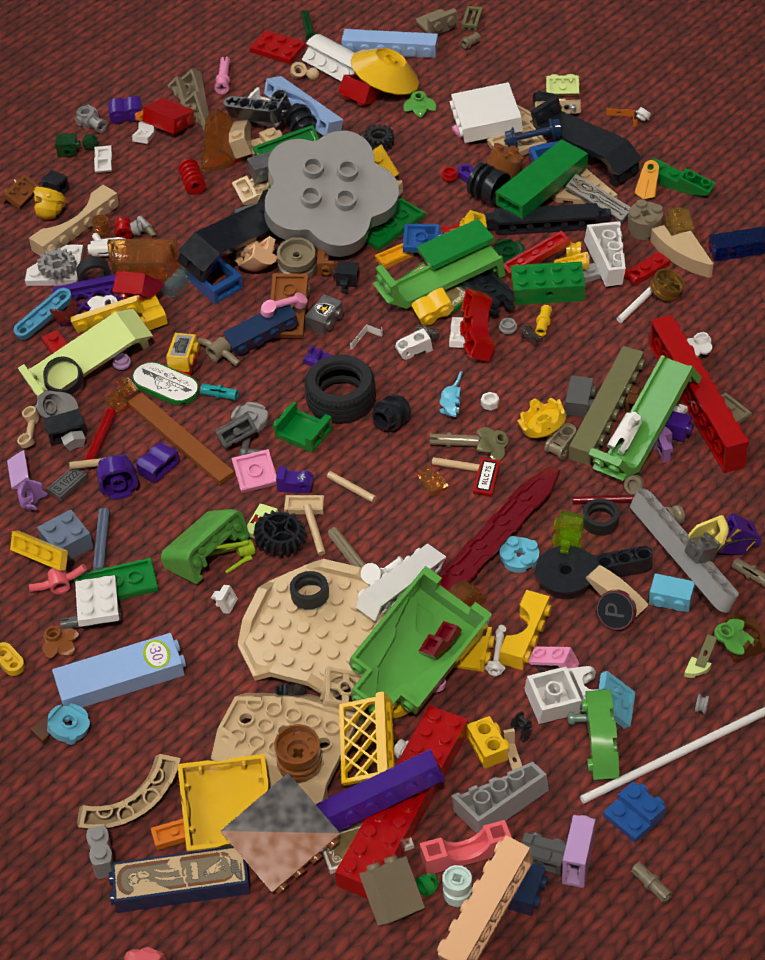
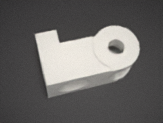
M424 328L400 339L395 345L396 350L404 360L410 359L415 354L423 351L426 353L433 351L431 339Z

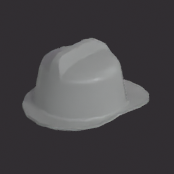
M44 391L39 395L35 408L39 415L43 418H48L78 409L75 398L68 393Z

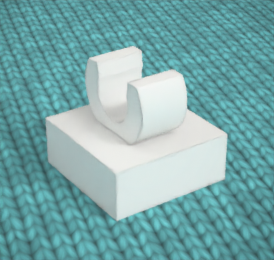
M223 585L221 590L214 591L211 599L216 600L215 605L220 607L223 613L229 614L238 600L230 585Z

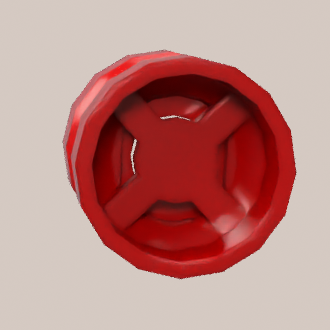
M120 217L114 223L115 236L126 238V241L132 237L131 220L129 218Z

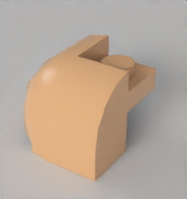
M269 236L260 243L254 241L236 250L235 262L238 263L239 267L250 272L263 270L277 259V256L273 254L275 239Z

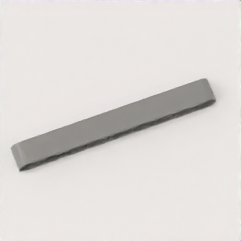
M639 488L630 504L632 511L714 607L721 612H730L739 595L738 591L711 560L697 564L684 552L689 541L686 531L649 490Z

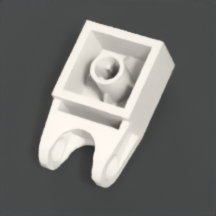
M591 666L568 669L567 667H562L527 676L524 690L538 723L542 724L568 717L569 712H574V714L582 713V699H585V691H592L585 687L584 684L595 677V669Z

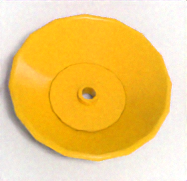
M392 49L361 50L354 53L350 60L353 71L360 79L383 92L408 95L416 91L419 86L417 74L405 58Z

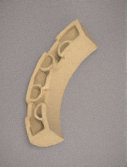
M163 754L155 756L149 775L132 795L112 805L81 806L79 808L77 826L80 828H93L104 825L106 828L125 824L141 816L162 798L175 777L180 758Z

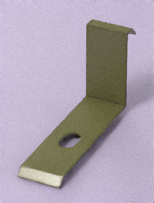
M707 634L695 665L702 668L706 667L714 645L719 644V640L716 637ZM704 651H708L707 655L703 656Z

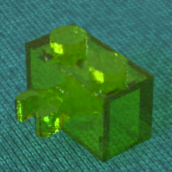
M561 510L559 518L555 517L553 529L556 530V533L553 535L552 545H555V547L561 546V553L568 554L570 545L582 547L585 515Z

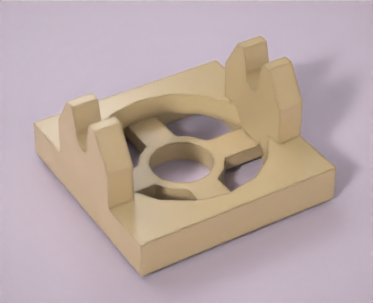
M326 667L319 700L323 701V706L339 708V704L348 703L351 692L346 693L342 691L340 685L346 684L352 690L354 685L349 680L356 684L363 675H358L353 671ZM342 678L339 684L332 683L333 679ZM330 689L338 691L342 695V701L337 700L332 695ZM354 708L348 709L349 711L357 712V710Z

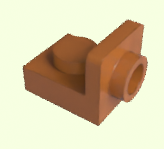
M318 248V275H333L334 261H329V255H326L324 250Z

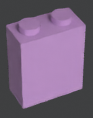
M573 815L563 857L562 884L581 888L585 886L594 846L595 819L585 815Z

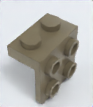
M454 8L445 12L439 9L416 18V23L426 33L440 34L458 27L457 11Z

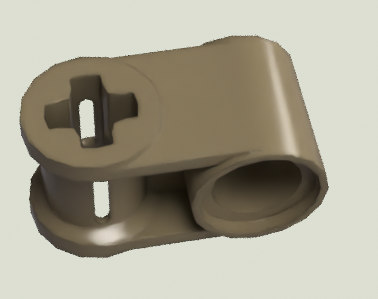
M570 423L563 424L546 442L545 452H551L563 460L567 456L569 446L576 435V427Z

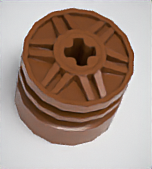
M302 724L289 725L283 728L277 734L274 741L279 772L283 777L289 773L296 782H303L313 778L320 771L322 765L320 742L317 733L309 726Z

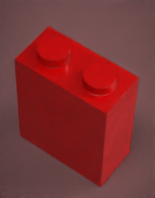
M162 98L143 107L142 122L175 134L193 125L194 110Z

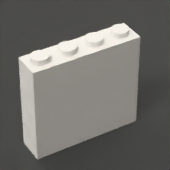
M509 83L451 94L450 108L459 131V136L463 137L465 143L505 135V131L511 130V127H514L515 133L523 131L522 118Z

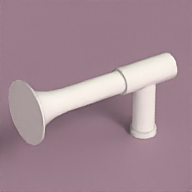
M399 556L385 568L380 569L376 564H365L361 569L362 580L367 584H371L374 580L378 581L385 572H390L397 563H402L403 558Z

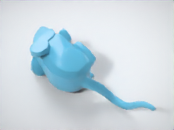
M462 371L459 372L453 386H448L442 391L439 403L443 408L440 409V413L456 417L457 413L459 414L458 406H460L461 387L457 386L461 376H463Z

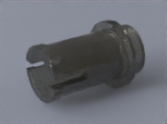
M423 324L417 326L416 331L424 328L431 342L438 340L440 332L436 328H429Z
M524 325L520 330L521 337L529 340L534 346L540 344L535 338L540 342L543 340V337L532 330L531 326Z

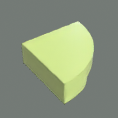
M691 657L684 677L695 678V676L703 673L706 674L711 668V663L707 662L706 667L702 668L695 665L697 658Z

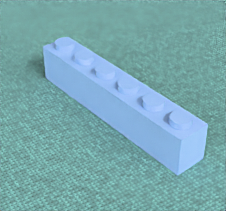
M344 29L341 40L343 47L355 53L367 49L387 48L398 52L404 57L436 58L438 49V34Z

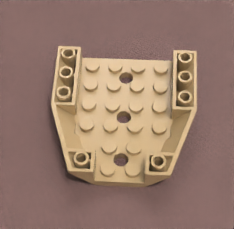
M244 693L235 696L217 729L211 760L224 761L234 757L265 754L269 790L283 778L277 768L274 748L277 734L289 725L302 724L309 726L317 733L320 744L323 742L330 744L326 748H320L322 759L320 771L307 781L297 782L310 799L317 804L328 798L327 787L341 761L339 708L323 706V701L319 700L320 697L312 694L276 695L275 693ZM346 710V718L350 720L356 712ZM361 714L354 724L360 728L366 721V717ZM245 718L251 719L249 723H241V720ZM353 726L346 733L347 738L350 740L356 730Z

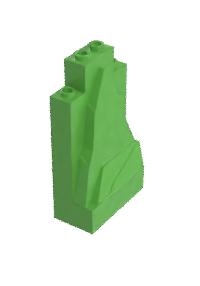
M425 566L350 657V668L356 674L363 675L351 690L350 696L352 700L358 701L376 697V693L384 691L392 699V710L400 702L406 711H412L417 714L456 663H460L487 630L492 613L476 602L470 608L441 587L442 577ZM443 621L458 625L462 629L456 640L440 656L433 658L418 651L428 634L435 635ZM375 704L368 705L367 709H369L370 714L375 710Z

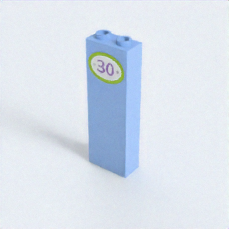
M171 633L61 666L52 669L63 706L76 704L86 707L184 676L183 667H186L183 655L179 656L178 654L180 647L177 639L173 640Z

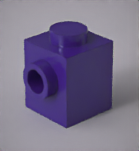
M672 411L665 424L672 432L673 439L684 442L687 435H691L694 427L691 424L692 416Z

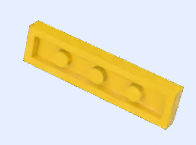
M136 295L72 316L71 323L77 333H81L91 329L115 312L134 309L139 314L144 312V307Z
M12 531L10 550L59 571L66 570L67 550L21 531Z

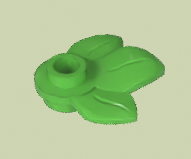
M422 91L413 92L411 98L404 103V111H413L418 118H422L427 110L436 111L435 102Z
M730 619L727 623L719 624L714 630L715 637L720 642H723L730 652L737 655L744 654L743 645L748 640L751 643L754 641L753 637L742 630L744 627L743 620Z

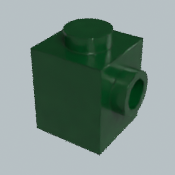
M76 133L56 135L55 146L57 156L77 157L78 150H81V142L77 140Z

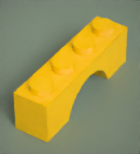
M526 590L520 603V618L528 626L519 634L505 637L499 650V661L501 664L523 670L525 664L529 663L528 661L532 654L531 650L537 646L538 634L543 632L545 618L550 616L552 605H549L550 596Z

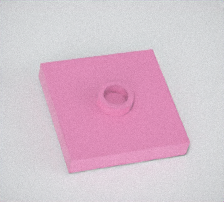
M269 449L232 458L241 494L277 485L276 472Z

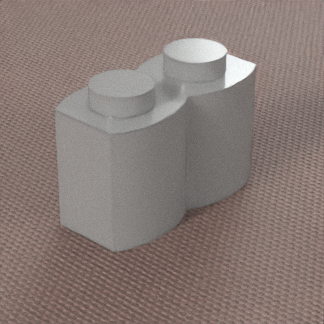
M104 825L88 828L86 838L90 849L89 856L94 874L97 879L109 877V872H112V863H114L108 831Z

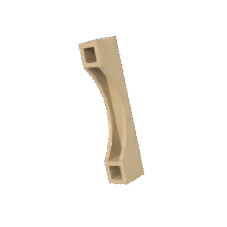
M105 185L97 188L91 193L86 207L76 217L63 224L41 229L29 238L32 251L38 255H45V251L51 252V248L57 250L58 247L62 248L119 206L117 192Z

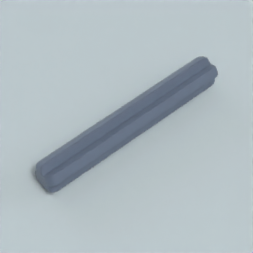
M100 508L98 513L93 562L94 570L105 567L110 515L108 508Z

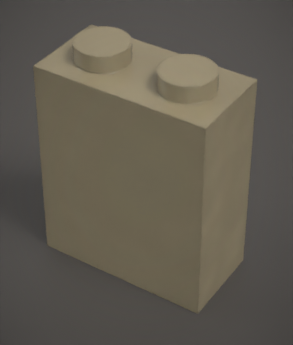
M396 855L384 859V864L380 865L379 862L366 866L367 871L359 874L378 926L391 923L425 908L406 856L397 858Z

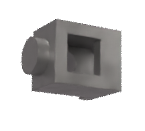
M704 532L703 536L689 539L684 552L698 564L714 560L721 543L708 532Z

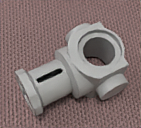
M88 104L76 111L77 117H75V122L78 126L84 129L94 128L98 133H103L106 130L107 121L99 118L95 107Z

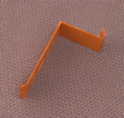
M607 108V115L633 117V126H637L638 119L634 120L635 110Z

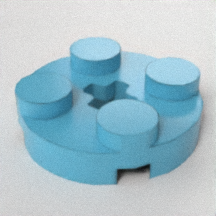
M510 536L501 546L500 561L507 570L523 573L526 572V569L536 567L539 559V549L536 541ZM516 553H523L524 555L517 557Z
M62 704L58 705L48 715L47 731L59 741L69 745L75 744L88 733L90 723L88 713L84 708L76 704H69L63 707ZM64 721H72V725H65Z

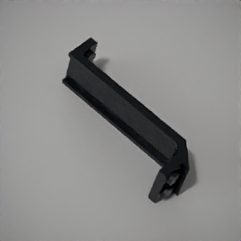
M553 95L530 111L535 129L549 127V118L559 119L560 124L564 127L561 129L562 136L557 137L556 140L560 141L562 139L587 152L588 155L602 160L608 167L612 186L618 187L640 171L639 161L642 158L628 139L561 111L558 96ZM552 133L544 134L550 138H553Z
M268 189L263 190L257 204L194 232L179 248L180 255L177 262L202 283L207 280L213 265L218 259L273 233L268 228L264 216L265 198Z

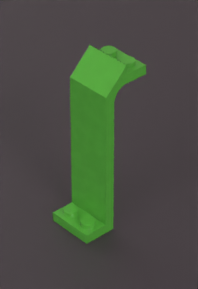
M489 244L436 270H432L428 265L396 281L381 264L376 267L377 275L375 277L377 281L373 285L387 303L409 308L414 301L427 296L438 288H443L445 291L489 269L496 273L499 278L506 274L502 256H499Z
M661 355L631 412H636L641 416L643 423L624 455L617 453L620 446L624 443L623 438H620L615 447L610 449L608 453L591 448L588 455L594 459L592 469L622 481L638 473L686 385L691 382L699 384L702 377L695 368Z

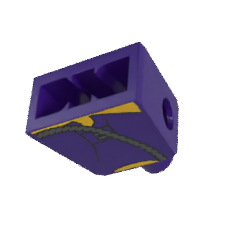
M731 513L726 519L729 527L728 536L724 545L717 553L743 555L751 546H760L762 539L758 535L754 523Z

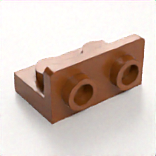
M23 174L20 178L17 177L13 181L10 188L7 187L3 191L1 202L5 204L9 201L16 208L20 209L34 195L33 190L40 186Z

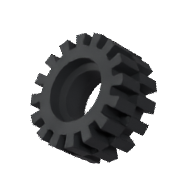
M378 124V126L373 125V128L368 127V130H365L364 139L370 144L372 150L382 145L385 151L388 152V149L391 150L392 146H394V133L391 127Z

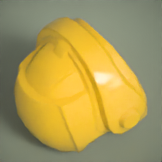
M36 187L33 190L35 194L34 199L37 202L34 206L35 213L41 219L51 220L56 218L66 205L64 195L58 191L44 187Z

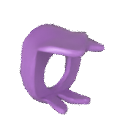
M26 480L20 483L17 489L20 506L27 511L37 510L35 505L38 500L48 495L43 490V484L34 480Z

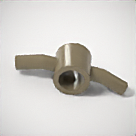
M219 337L214 342L204 338L197 340L200 345L206 346V353L211 360L217 362L225 357L235 367L240 364L241 361L230 352V344L223 337Z

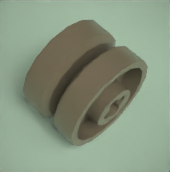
M293 237L280 244L277 250L279 272L308 274L310 279L315 274L317 268L316 252L313 244L301 237Z

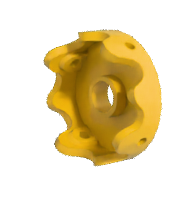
M549 398L547 404L541 403L538 399H533L530 402V409L527 412H521V419L517 421L526 436L541 438L552 436L564 424L567 415L560 399L556 401L553 398Z

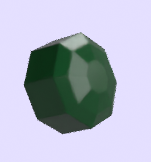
M86 134L82 138L83 148L95 150V147H98L97 136Z

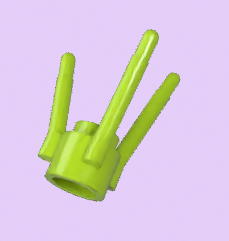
M251 540L222 544L216 548L220 550L212 551L208 556L236 551L239 557H243L242 560L225 571L228 574L243 563L252 560L251 556L255 555V547Z

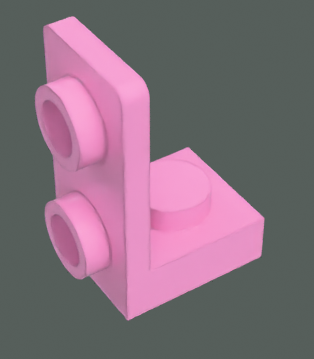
M534 647L528 661L530 665H558L559 668L567 667V669L576 668L580 664L571 647Z

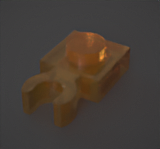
M426 465L427 472L417 469V475L421 479L422 485L431 496L448 488L447 481L438 471L432 473L430 465Z

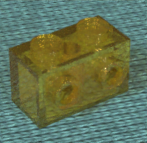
M688 207L667 209V216H664L665 227L668 226L667 230L671 236L691 231L694 235V227Z

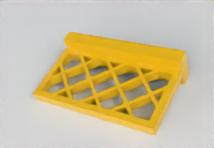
M383 691L376 693V697L339 704L342 784L346 786L361 783L394 767L392 699ZM375 704V710L370 716L367 715L364 710L368 705ZM356 709L357 712L348 720L346 718V710ZM363 714L368 719L359 728L354 723ZM373 722L376 724V729L371 735H368L364 731ZM353 726L358 731L350 740L347 738L346 733ZM364 734L368 739L360 748L355 742ZM374 742L377 744V749L372 755H369L365 750ZM354 746L358 749V752L350 760L347 757V752ZM362 754H365L369 759L361 768L356 762ZM374 761L377 763L378 772L369 774L366 770ZM354 765L359 771L354 777L348 778V772Z

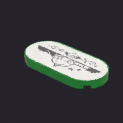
M144 363L133 372V382L138 390L176 406L181 405V403L188 404L193 402L199 394L198 383L193 377L161 363Z

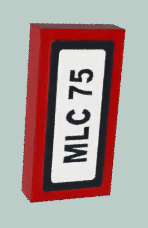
M481 457L473 494L492 497L500 460Z

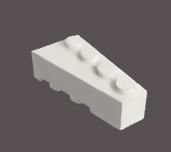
M620 221L587 225L584 242L600 272L605 286L623 284L626 267L623 243L621 241Z

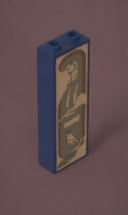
M233 846L112 863V872H109L110 886L113 885V891H110L111 905H115L117 913L250 894L247 862Z

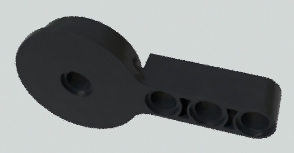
M556 546L544 552L538 559L536 577L543 589L551 596L560 599H572L584 594L589 589L591 584L586 577L599 565L618 577L650 571L653 567V550L649 546H638L592 555L577 546Z

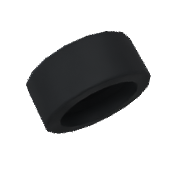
M97 256L87 257L82 260L76 269L79 282L95 279L84 276L87 271L94 268L104 270L101 275L95 278L110 276L111 271L107 261Z
M603 498L591 500L583 508L582 524L591 534L599 536L611 534L619 526L620 510L611 500ZM595 512H605L610 514L612 519L606 522H597L589 516Z
M305 571L293 577L290 582V594L293 603L302 609H315L325 604L329 598V587L326 577L316 571ZM307 585H316L321 588L320 591L313 595L298 593L299 589Z

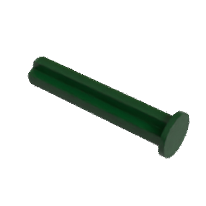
M302 10L301 17L306 32L305 39L308 42L316 33L313 29L309 11Z

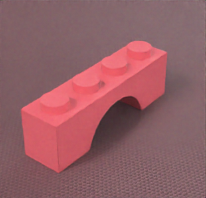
M505 820L484 825L480 832L464 841L447 842L440 837L420 843L421 859L426 874L439 873L454 865L464 866L492 858L497 843L500 840L503 841L506 835L512 838Z

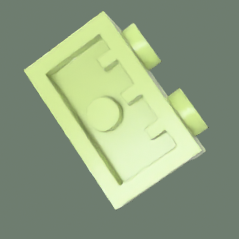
M552 74L546 76V92L557 93V96H579V75L568 74L566 76Z

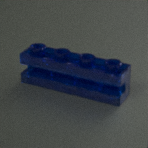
M765 226L709 235L708 249L710 252H713V261L765 254Z

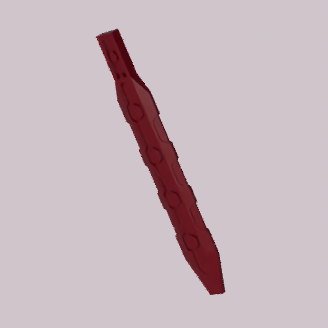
M547 467L520 485L501 509L486 521V525L438 573L442 577L440 586L451 594H455L464 588L477 575V571L487 560L500 550V546L510 535L523 525V521L533 510L538 508L551 494L560 470Z

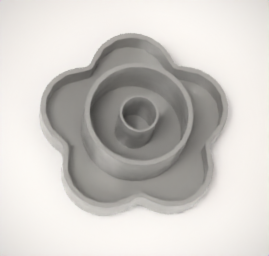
M334 131L324 135L317 141L304 139L288 140L276 146L269 156L268 181L271 188L266 194L264 216L268 228L280 238L287 240L293 237H301L309 240L316 249L324 250L327 255L336 257L348 256L363 247L368 238L369 230L372 227L383 224L396 211L399 187L395 177L387 169L375 163L370 144L362 136L354 132Z

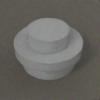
M136 219L130 223L134 236H142V232H144L143 224Z
M504 318L499 324V330L504 334H512L517 330V324L512 318Z

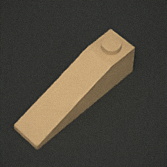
M240 119L234 121L229 132V144L236 159L252 154L250 120Z

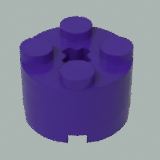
M121 454L99 460L96 474L101 493L110 496L111 499H123L131 495V491L137 488L138 480L134 464L128 456Z

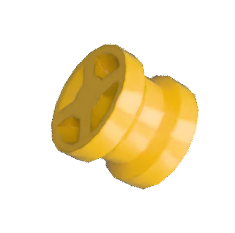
M571 242L567 246L566 257L581 253V242Z

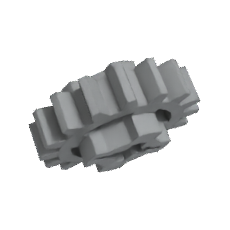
M60 247L57 250L51 248V252L45 251V255L40 254V259H37L38 270L41 272V275H46V278L52 276L55 279L56 276H59L61 279L62 275L68 276V272H73V268L76 267L74 255H72L71 251L67 252L66 248L63 251Z

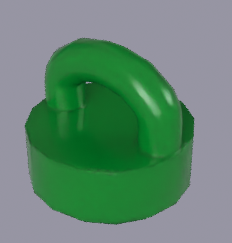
M423 874L416 878L418 890L424 897L428 898L435 894V890L439 885L436 874Z

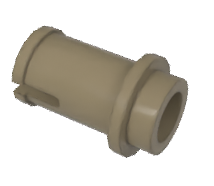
M475 32L468 37H463L461 46L469 49L473 44L480 42L481 37L479 33Z

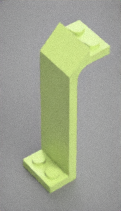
M134 309L118 311L34 367L27 369L23 364L18 369L33 392L39 397L42 392L48 391L44 385L43 371L46 364L53 358L65 356L73 359L81 367L85 377L135 343H139L145 350L150 346L148 339L153 335ZM69 361L57 362L47 371L46 381L54 388H67L77 379V366Z

